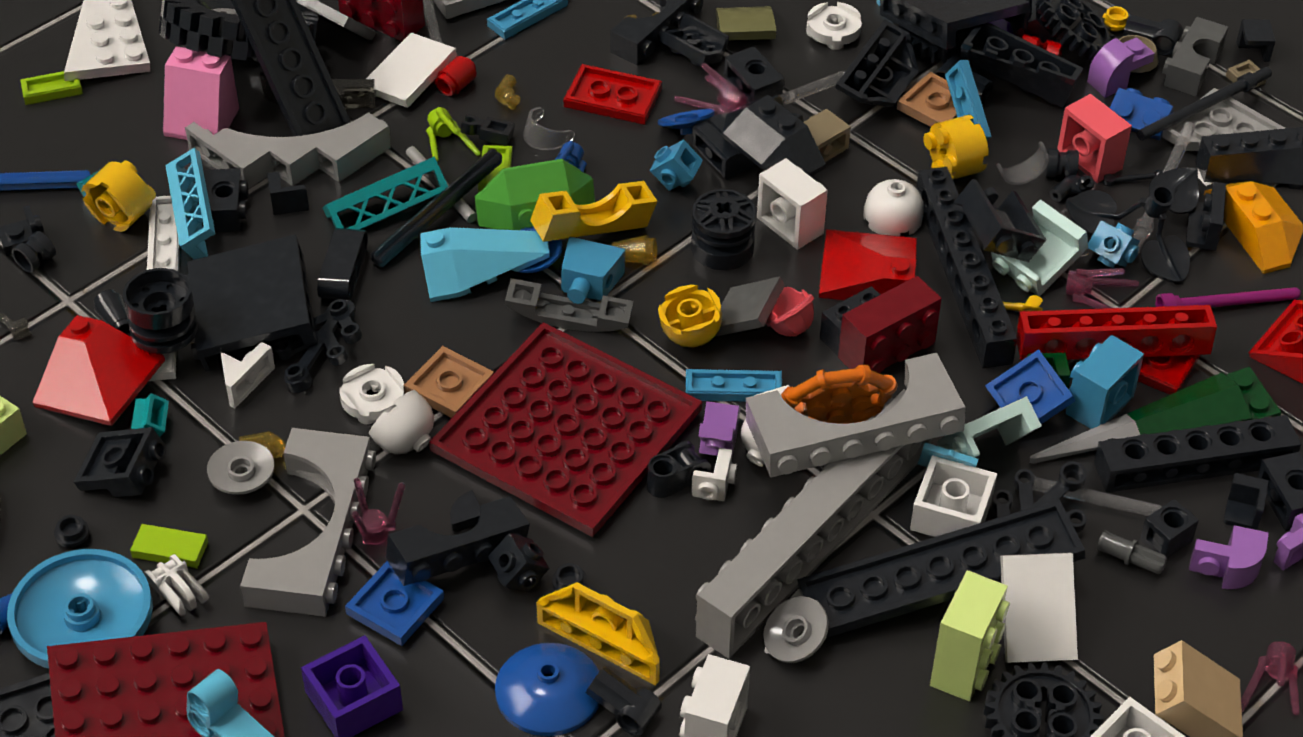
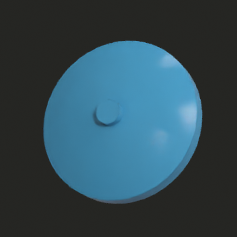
M101 549L73 550L43 561L22 578L11 595L7 610V621L13 641L20 652L35 664L49 669L47 646L143 636L151 620L153 600L149 583L144 573L128 558Z

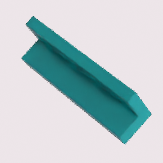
M432 157L326 204L323 210L327 219L331 217L335 228H344L338 217L339 213L348 209L359 213L355 225L347 229L360 230L440 194L448 185L435 157ZM433 172L440 186L429 191L419 187L422 176ZM416 179L415 185L409 183ZM402 185L413 189L409 201L405 203L392 199L395 188ZM390 191L388 197L382 195V194H384V193ZM417 191L424 193L415 198ZM375 197L386 201L382 213L378 215L365 211L368 200ZM363 203L361 209L355 207V206H357V205ZM390 203L397 205L396 207H393L388 210ZM363 215L370 217L369 219L361 222Z

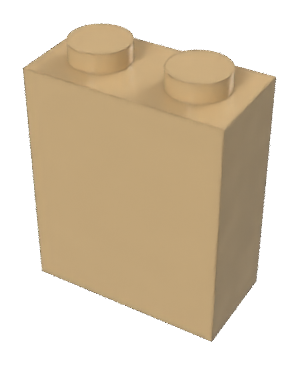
M1182 640L1154 654L1155 715L1189 737H1243L1240 679Z

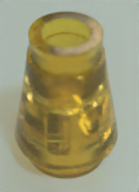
M648 235L612 242V246L625 249V262L649 265L650 262L657 261L658 248L656 238H649Z

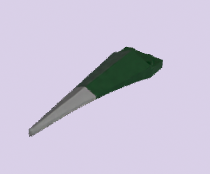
M1250 367L1226 375L1221 372L1030 456L1029 463L1035 464L1097 450L1098 441H1105L1111 438L1119 439L1141 434L1197 428L1204 425L1212 426L1232 423L1234 421L1261 419L1268 416L1275 417L1281 416V411Z

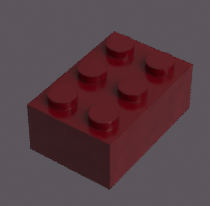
M338 0L339 12L400 41H403L410 33L416 34L425 26L423 0Z
M916 276L842 314L838 358L849 369H854L858 365H868L872 371L881 373L885 368L896 362L904 361L911 354L930 347L936 342L942 298L919 276Z

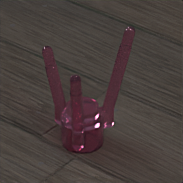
M705 63L701 65L709 73V75L705 76V80L720 90L717 97L720 106L686 97L674 96V100L704 109H713L724 116L747 102L746 94L739 91L738 87L729 83Z
M1077 268V271L1069 270L1066 294L1073 295L1072 302L1084 303L1097 309L1112 308L1085 297V294L1092 293L1093 284L1137 287L1139 286V281L1094 277L1122 275L1125 273V270L1122 268L1094 270Z
M355 478L354 485L362 518L357 511L352 512V517L361 533L363 544H381L388 538L389 531L396 529L395 520L403 497L405 484L399 483L389 517L387 518L384 513L377 509L369 510L359 478Z
M1273 642L1268 646L1266 656L1259 657L1257 669L1241 698L1242 713L1264 671H1267L1269 676L1277 679V684L1280 687L1284 686L1285 678H1289L1292 712L1294 715L1299 714L1298 667L1295 665L1296 650L1292 645L1285 642Z

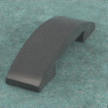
M512 278L510 280L505 305L540 323L544 322L558 328L586 332H604L628 328L634 301L603 295L601 304L589 301L576 304L570 301L568 297L541 293L542 284Z

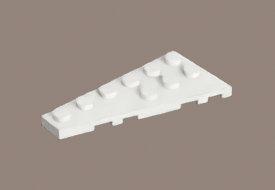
M83 0L64 70V80L72 81L75 78L81 80L150 72V61L132 0Z

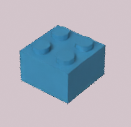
M1113 335L1102 344L1097 343L1089 357L1084 362L1079 361L1071 371L1070 377L1073 380L1069 391L1076 401L1066 408L1065 414L1090 429L1109 422L1134 397L1144 353Z

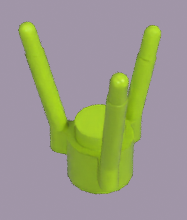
M438 107L429 113L427 121L430 127L426 129L430 140L432 157H435L437 162L439 158L436 136L448 137L452 133L458 135L476 156H480L481 152L465 134L460 132L461 129L456 121H453L448 110Z

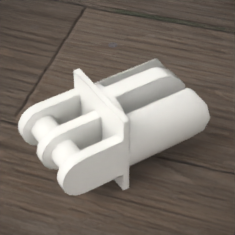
M175 554L171 555L170 561L165 564L162 562L158 563L157 569L152 572L150 570L144 572L148 583L159 594L160 600L166 599L180 616L186 614L184 606L189 611L197 607L195 597L202 604L209 599L208 593L188 572L186 562H182Z

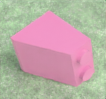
M176 46L165 64L164 136L187 140L185 127L193 122L203 129H208L213 135L224 128H229L239 110L231 56L224 55L219 57L209 55L206 51L197 52Z

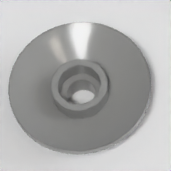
M235 441L226 444L213 453L207 464V474L212 485L228 494L238 495L256 491L270 480L274 472V459L271 452L265 446L253 441Z
M804 596L794 597L781 603L771 613L764 628V643L768 652L775 659L785 663L800 662L812 656L821 647L828 632L829 621L825 609L816 600Z

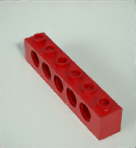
M1210 305L1022 311L1019 314L1016 336L1018 338L1017 346L1021 361L1027 358L1028 354L1034 353L1038 349L1041 353H1066L1067 360L1087 359L1097 343L1102 344L1111 335L1144 353V357L1208 355L1212 352L1217 324Z

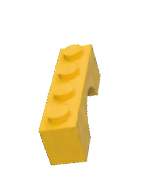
M645 181L618 184L606 197L587 205L575 204L567 191L539 194L530 221L543 242L645 228L648 226L658 201Z

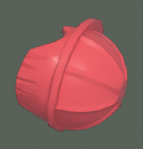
M784 287L766 321V325L768 327L771 326L777 333L784 336H797L805 332L813 322V295L808 294L804 289L801 290L802 292H799L792 287Z

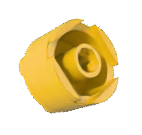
M965 115L935 123L931 126L930 131L924 134V145L930 151L932 159L931 168L948 167L953 180L976 174L986 169L987 164L983 165V159L988 156V143L979 123L974 125L971 121L974 117Z
M126 160L122 163H107L81 190V192L85 191L86 193L83 201L90 213L104 225L107 222L116 225L113 230L119 232L126 231L152 206V201L156 198L154 189L143 181L137 174L136 167Z

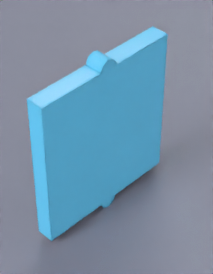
M925 442L918 464L928 467L932 455L973 467L977 466L979 459Z

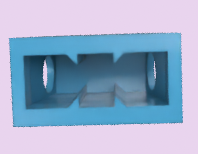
M569 237L561 270V290L567 293L569 300L576 304L583 303L586 298L602 300L603 295L607 296L625 273V249Z

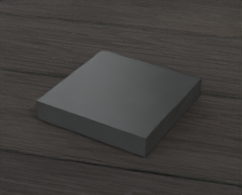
M781 277L731 287L721 305L722 323L715 337L764 327L785 286Z

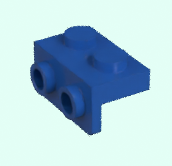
M1118 88L1110 106L1111 110L1132 125L1131 131L1136 133L1139 129L1174 113L1173 106L1167 100L1159 97H1154V99L1145 97L1140 91L1133 88H1127V90ZM1163 131L1151 136V138L1161 140Z

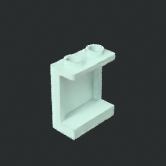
M1039 200L1032 207L1033 219L1046 238V241L1032 259L1026 262L991 252L992 265L1000 274H1008L1015 279V282L1022 290L1026 292L1030 290L1037 296L1046 291L1089 248L1087 232L1042 200Z
M1026 396L965 424L964 431L946 435L938 440L937 443L939 447L952 449L955 452L976 458L980 455V452L973 439L997 428L1005 445H1008L1040 428L1042 425Z

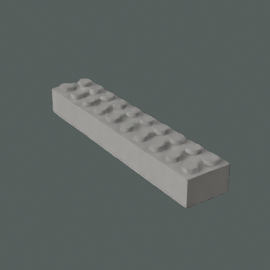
M903 389L895 398L888 399L882 411L876 417L893 408L901 400L906 390ZM932 439L825 464L823 470L816 477L812 476L807 480L803 490L795 498L790 497L786 501L782 511L775 518H769L765 522L761 532L754 539H748L744 543L740 553L732 561L728 560L722 565L718 575L710 583L705 582L696 594V637L729 659L769 618L774 609L786 601L798 588L797 579L811 575L918 464L925 442L931 444Z

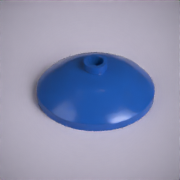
M541 643L526 647L512 655L503 664L497 675L495 696L498 708L509 723L526 733L537 736L567 734L586 724L598 710L600 703L585 692L599 673V670L585 653L565 644Z

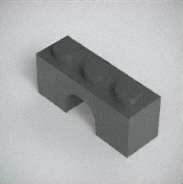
M1196 17L1191 26L1187 25L1181 38L1182 42L1177 41L1173 49V58L1168 57L1162 71L1163 74H1166L1164 86L1197 96L1206 79L1209 63L1215 64L1224 48L1228 26L1200 17Z

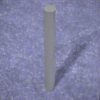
M414 146L406 150V155L415 165L427 160ZM433 172L425 175L436 188L440 187ZM462 198L453 205L468 223L476 221L477 214Z

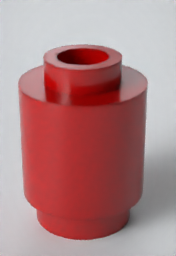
M457 56L438 73L435 84L439 91L446 96L458 94L476 78V66L468 57Z

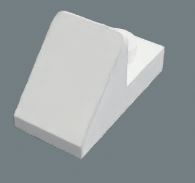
M260 342L252 351L245 355L242 361L221 353L230 406L235 409L275 369L271 346Z

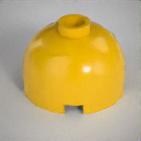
M698 285L680 286L664 296L665 301L662 305H659L658 312L663 332L672 342L682 347L692 348L702 346L716 336L722 323V309L720 299L713 290L707 288V292L699 290Z

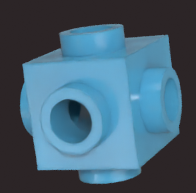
M682 140L670 147H662L654 156L656 160L650 172L670 191L678 186L685 187L693 180L703 159L685 140Z
M1101 220L1088 242V247L1099 254L1097 260L1111 268H1114L1116 264L1126 267L1128 263H1132L1139 252V247L1137 246L1140 240L1132 237L1134 230L1118 222L1116 227Z

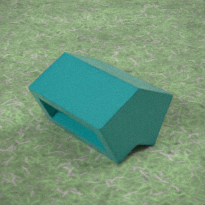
M152 393L146 399H136L131 429L153 427L160 437L165 432L169 401Z

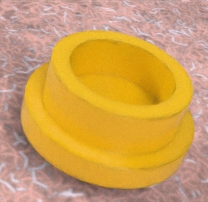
M1118 6L1108 8L1102 18H1105L1104 24L1110 26V30L1115 32L1125 29L1129 17L1127 10Z

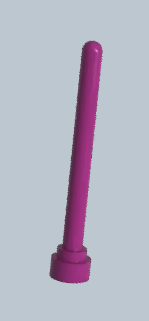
M1297 287L1187 298H1180L1178 295L1174 296L1173 293H1163L1156 296L1155 306L1210 305L1212 308L1295 300L1301 296V291Z

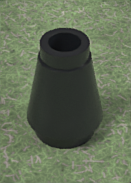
M112 289L99 293L94 299L95 313L107 324L128 334L130 328L123 296Z

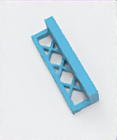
M194 147L165 166L179 245L195 260L208 256L205 240L215 234L200 152ZM191 163V165H190V167L188 168V170H186V169L184 168V166H186L187 164Z

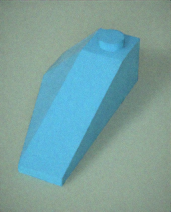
M450 227L420 233L421 257L431 302L461 297L470 293V288L484 281L487 284H491L497 281L496 276L509 270L518 272L550 257L549 241L543 242L537 231Z

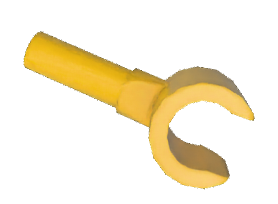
M1037 295L1030 296L1025 303L1003 302L1006 310L1017 312L1043 310V308L1039 307L1043 300Z

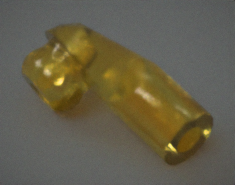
M507 74L495 90V98L502 105L506 104L508 108L514 109L520 102V96L514 93L515 90H513L517 83L515 77Z
M270 431L239 437V441H253L265 446L271 452L273 458L281 457L284 454L285 442Z

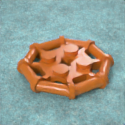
M858 365L854 369L825 372L824 369L816 371L817 375L796 387H787L782 392L781 397L790 407L803 415H808L809 418L828 423L848 424L866 421L879 414L888 399L892 398V394L897 390L898 385L892 375H882L872 371L868 365Z

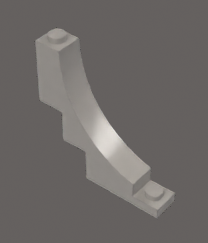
M369 112L350 123L328 131L293 137L258 136L237 132L228 128H224L213 135L208 129H203L195 122L185 127L189 150L195 147L200 152L201 158L216 169L240 168L242 180L248 181V188L268 176L267 173L279 172L280 178L292 186L318 169L340 182L391 148L389 126L385 121L379 120Z

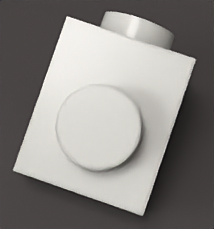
M719 448L714 473L697 470L693 472L692 496L706 500L725 501L728 484L735 483L737 464H732V450Z

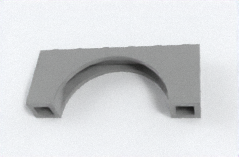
M933 353L905 360L904 384L907 390L901 400L884 414L862 422L837 424L809 418L790 407L781 397L778 390L746 397V422L770 478L964 431L966 407L938 354Z
M292 428L284 450L287 474L310 480L324 489L335 504L334 512L323 532L305 547L290 554L274 558H249L240 588L244 607L326 617L329 604H334L337 598L338 585L336 580L338 576H343L346 564L344 553L346 549L351 548L354 532L352 526L353 522H358L360 519V498L367 494L369 485L367 474L369 470H374L376 451L371 450L370 437Z

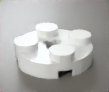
M828 2L821 3L809 11L806 33L814 40L826 44L828 48L839 50L843 48L844 44H849L860 36L862 27L861 15L856 8L846 3L837 2V6H828Z
M366 364L354 368L345 375L339 393L342 407L348 414L358 418V421L362 424H372L384 411L389 413L396 406L393 403L403 396L405 391L403 379L395 369L385 366L384 370L375 368V364ZM370 389L373 392L379 391L377 394L374 395L367 394V391Z

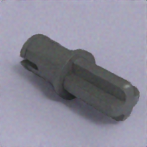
M1104 530L1097 545L1098 551L1124 560V564L1127 566L1132 563L1156 574H1161L1167 562L1165 555L1139 545L1138 540L1130 541L1107 530Z

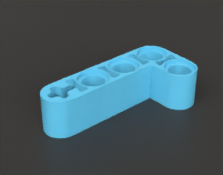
M216 669L188 691L187 718L192 727L202 737H274L238 704V689L233 680L224 671Z

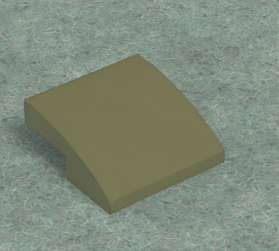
M770 6L716 8L717 28L729 36V41L776 39L775 19Z

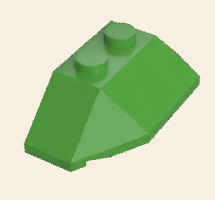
M564 159L504 168L482 191L474 196L478 225L480 227L500 230H521L532 227L530 219L539 194L567 191L573 202L577 205L594 203L593 178Z

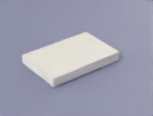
M410 33L361 83L362 90L368 94L408 108L436 79L438 73L457 56L456 48Z
M1073 553L1000 556L1001 582L1008 586L1005 600L1010 602L1007 615L1003 621L1006 624L1004 629L1005 662L1078 660Z

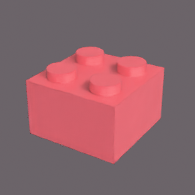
M1089 94L1065 107L1057 149L1060 152L1078 150V168L1086 175L1091 176L1096 183L1104 180L1106 174L1113 175L1123 169L1132 125L1092 94Z

